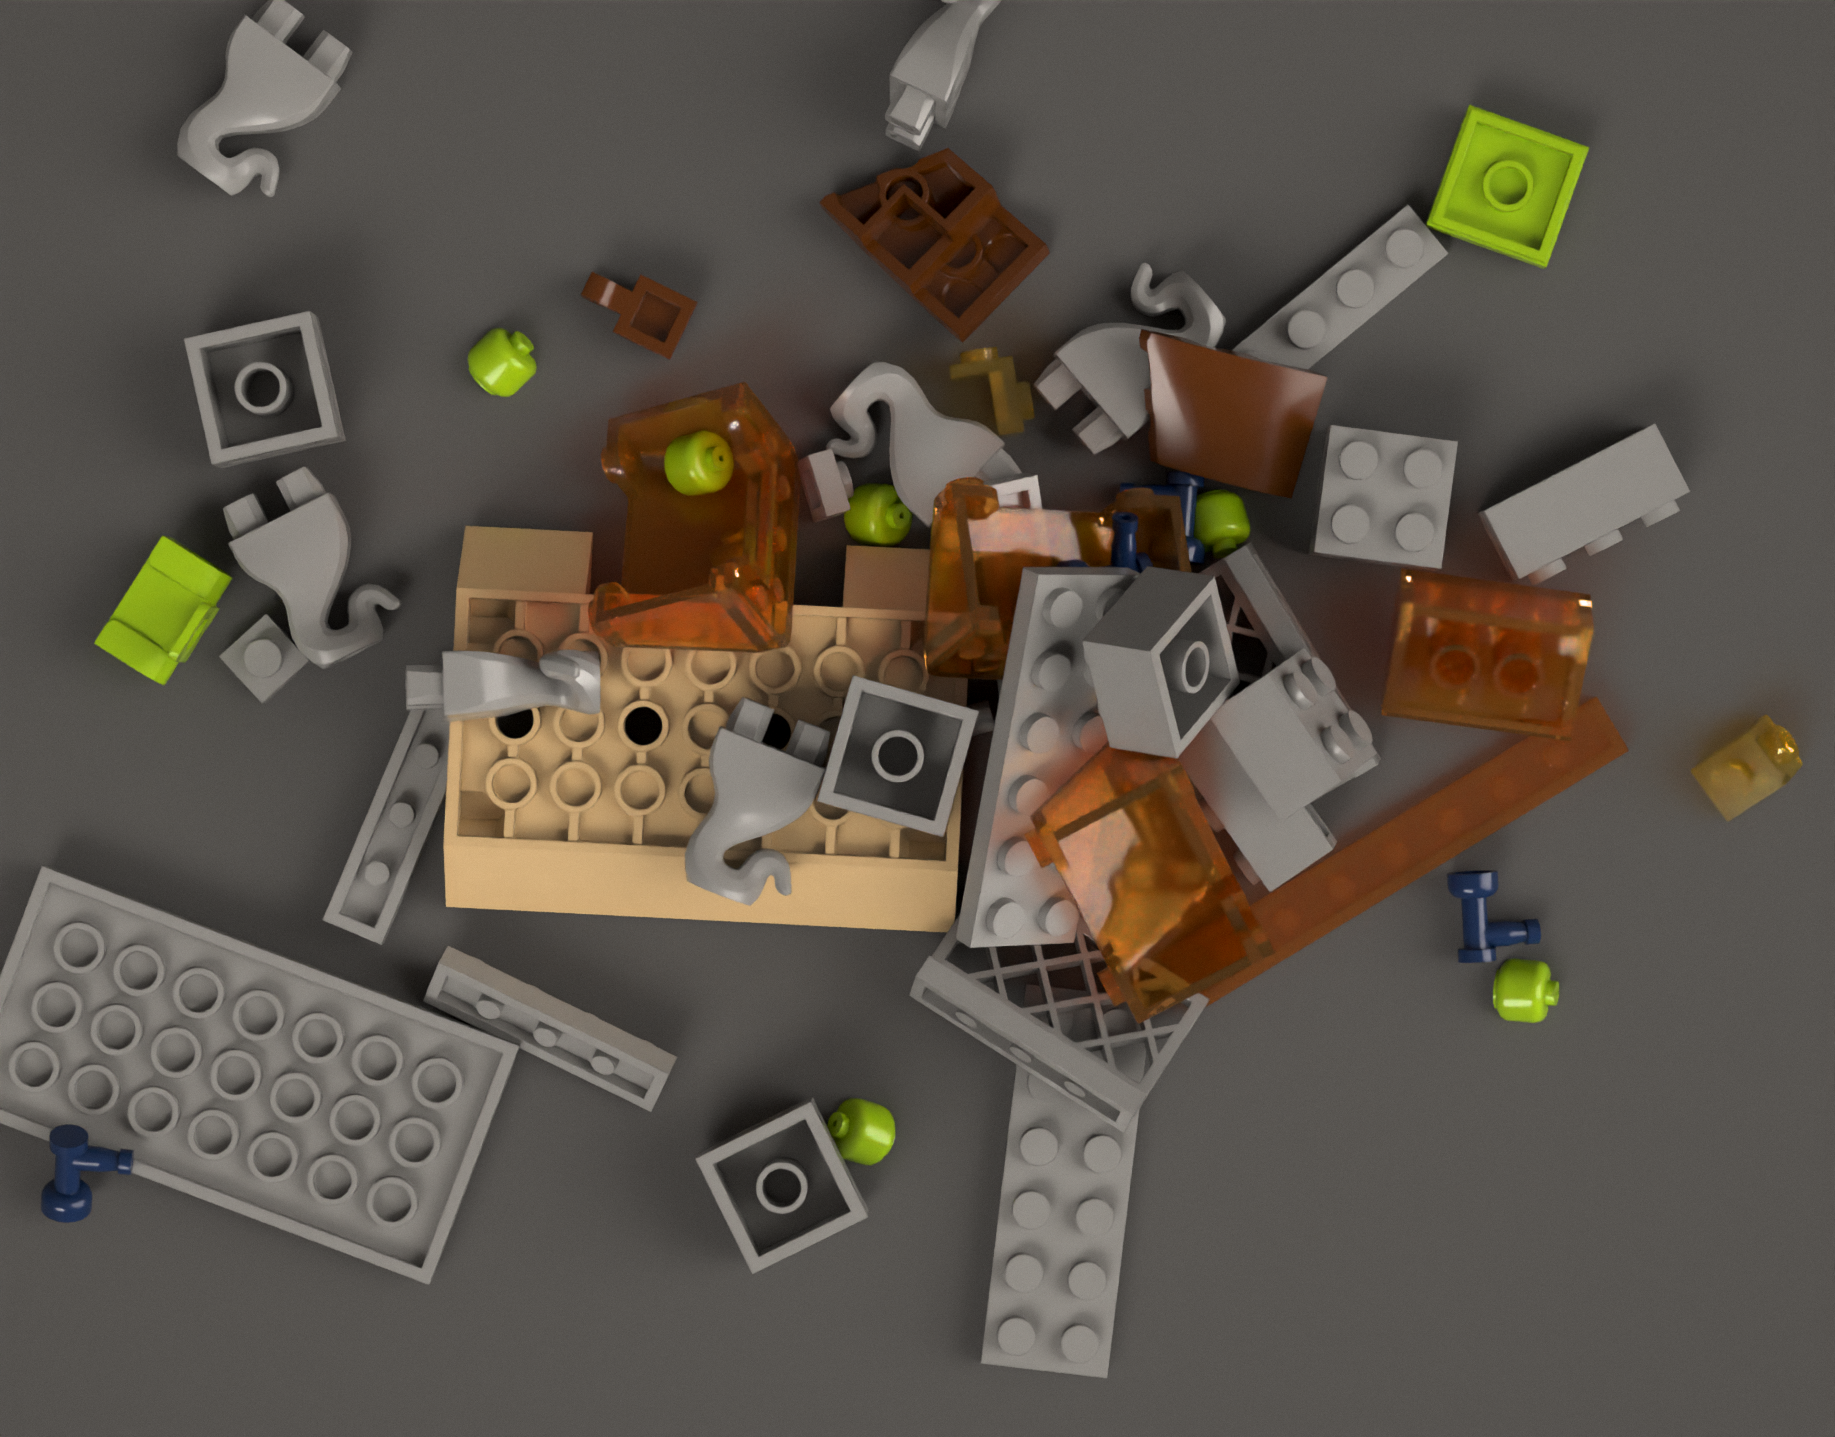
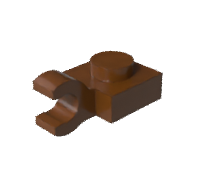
M591 272L581 293L582 298L620 315L613 330L614 334L669 361L698 302L641 274L633 291L601 275Z

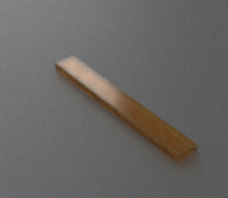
M1593 696L1167 954L1161 960L1169 974L1210 999L1206 1005L1207 1007L1628 752L1629 749L1597 696Z

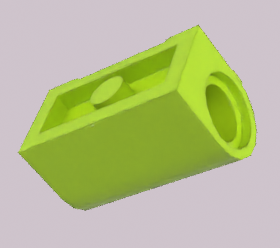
M162 535L94 644L148 678L165 686L179 662L186 663L205 630H207L220 608L216 604L233 577L172 537Z

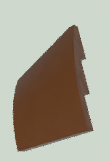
M949 148L919 159L912 167L905 169L895 168L877 175L876 182L848 193L838 195L833 192L828 194L819 202L822 209L870 258L962 343L1050 254L1046 243L1001 205L994 187Z
M1142 329L1139 343L1140 348L1148 353L1151 386L1144 389L1145 407L1151 420L1148 431L1150 461L1222 483L1292 499L1328 377L1312 370L1264 361L1250 354L1202 345L1187 338Z

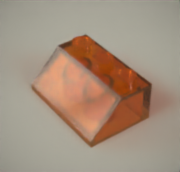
M1401 568L1390 626L1381 715L1571 741L1594 630L1591 595Z

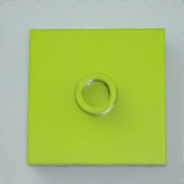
M1469 105L1465 111L1425 225L1432 230L1545 269L1551 257L1589 147Z

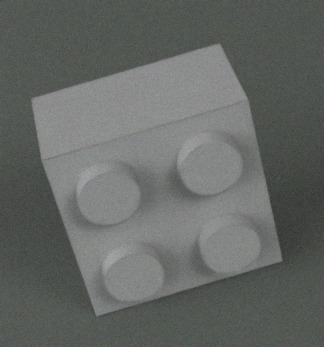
M311 311L184 338L212 465L226 468L346 441L319 318Z
M1330 425L1324 429L1308 555L1428 571L1441 569L1458 441Z
M1147 566L1082 640L1084 658L1089 665L1098 700V712L1103 719L1111 748L1177 759L1240 684L1215 576Z
M1305 647L1228 699L1210 718L1280 822L1343 782L1377 754L1371 745L1373 738L1366 722L1355 711L1347 710L1334 691L1336 683L1332 673L1319 658H1312Z
M853 675L817 801L943 837L979 711Z
M813 1096L700 1151L696 1157V1161L752 1274L868 1218L869 1210Z

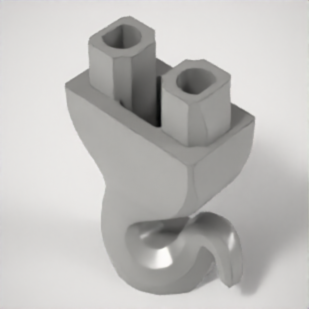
M268 0L252 19L244 14L227 43L225 78L221 88L213 97L194 110L180 129L177 156L231 196L241 192L257 176L261 175L260 187L262 192L268 197H273L278 185L280 168L274 154L260 147H251L241 151L232 158H226L219 151L218 144L221 140L236 135L283 132L313 121L328 107L342 89L336 82L343 74L353 53L347 46L325 30H322L303 57L286 45L287 41L304 20L305 16L285 0Z
M940 0L947 4L930 16L915 31L901 51L889 74L890 105L885 113V120L889 122L885 129L886 136L914 150L920 151L933 124L943 128L947 127L970 68L979 28L1002 0Z
M1142 263L1130 289L1131 302L1136 310L1143 315L1154 317L1172 310H1179L1185 318L1184 326L1180 330H1166L1129 323H1102L1089 326L1073 336L1054 353L1053 358L1055 360L1047 366L1033 385L1054 411L1079 390L1092 402L1096 409L1071 430L1092 456L1114 445L1121 438L1127 441L1150 419V415L1145 407L1144 389L1150 387L1151 382L1148 353L1140 348L1139 343L1142 329L1187 338L1211 347L1217 345L1224 331L1226 318L1204 290L1183 270L1173 273L1156 288L1151 289L1149 284L1153 275L1152 268L1149 264Z
M875 359L854 379L830 407L834 420L849 434L850 439L849 441L837 438L832 439L826 444V450L832 448L835 455L850 459L864 458L869 455L877 443L878 434L868 409L874 402L884 401L889 406L891 417L889 447L891 476L900 500L925 526L929 528L933 524L941 533L962 544L975 529L973 508L959 496L974 478H977L980 482H986L1022 472L1011 456L1002 449L1005 443L989 428L977 421L948 417L936 411L927 400L916 380L909 373L897 365Z
M302 467L276 481L290 509V512L270 522L254 493L225 506L223 511L229 532L233 538V541L229 542L228 545L240 567L253 579L277 592L286 607L291 636L300 653L321 669H327L383 640V627L376 612V605L379 604L387 610H396L401 607L402 602L389 590L380 585L363 584L356 588L348 599L347 614L349 624L339 630L330 628L327 622L330 609L344 578L350 558V527L335 495L326 493L323 485L308 467Z
M558 650L544 654L539 659V662L490 652L442 651L440 664L406 665V710L442 709V722L501 717L542 706H557L584 714L600 713L601 693L598 651Z
M742 697L730 715L726 727H719L710 750L709 767L715 790L714 803L710 812L689 839L685 852V872L688 882L717 895L751 906L760 896L770 875L774 876L775 887L779 893L785 896L791 894L789 863L779 851L760 849L748 856L739 868L734 869L725 863L723 858L725 851L736 844L779 830L798 819L807 811L814 801L825 775L826 767L822 765L827 755L831 731L798 719L786 751L762 742L775 709Z

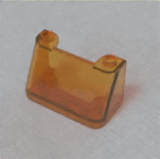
M741 382L610 418L608 420L607 446L601 452L602 467L608 480L611 483H617L628 497L621 585L617 582L600 584L595 589L594 598L588 605V617L594 633L598 637L603 638L612 647L765 653L787 647L792 634L800 471L797 464L798 458L790 439L748 384ZM702 430L713 432L728 443L733 454L734 469L730 481L724 488L714 493L690 496L681 494L670 484L664 470V456L667 447L672 440L680 436Z
M965 477L947 483L945 488L935 497L933 503L923 632V652L926 671L928 674L938 677L1003 680L1023 567H1056L1059 562L1071 559H1080L1090 567L1110 565L1111 544L1114 535L1112 516L1115 513L1131 512L1138 516V530L1135 532L1137 552H1145L1149 556L1153 567L1192 573L1180 496L1154 495V491L1149 488H1132L1117 494L1116 501L1108 505L1101 512L999 507L997 489L984 485L983 480L980 478Z
M1107 742L1030 815L1035 828L1024 833L1041 868L1054 863L1108 966L1097 972L1114 1007L1127 1002L1139 1024L1274 954L1275 951L1263 927L1253 914L1247 897L1234 876L1200 808L1193 791L1194 788L1179 759L1111 748L1109 742Z

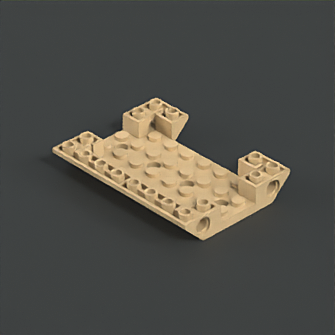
M465 526L456 590L453 651L498 653L539 662V659L544 654L558 650L598 651L601 693L600 713L584 714L557 706L532 708L533 726L528 734L517 739L507 737L501 732L498 727L497 717L450 722L443 843L446 907L946 933L955 922L963 769L943 837L818 802L822 786L821 782L814 801L798 819L779 830L736 844L725 851L724 861L734 869L739 868L748 856L757 850L774 849L779 851L789 863L791 872V894L787 896L777 891L775 879L772 875L767 878L760 896L751 906L707 891L687 881L685 852L691 835L710 812L714 803L715 790L709 767V756L713 741L719 727H726L730 715L742 697L775 709L774 714L781 715L789 723L791 737L798 719L831 731L827 755L822 765L826 768L853 675L966 707L974 552L847 545L843 607L594 595L590 594L593 532ZM639 707L653 709L658 713L662 721L660 736L656 741L648 745L634 743L628 737L625 730V722L628 715ZM788 744L781 750L786 751Z

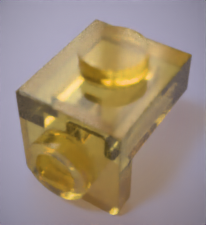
M997 347L981 348L959 353L961 364L949 366L950 382L988 377L998 437L1002 439L1023 435L1025 432L1023 420L1034 419V410L1029 381L1018 383L1016 381L1013 357L999 358Z
M1765 714L1754 721L1745 732L1699 761L1690 771L1728 822L1786 785L1802 767L1803 763L1799 757L1798 746L1792 735L1784 727L1775 725L1771 718Z

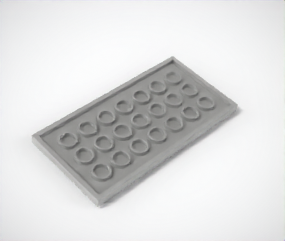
M47 865L41 866L0 975V1123L49 1141L50 1132L57 1126L65 1124L80 1126L88 1133L89 1146H100L120 1151V1149L134 1150L132 1173L422 1283L429 1285L432 1282L520 1045Z

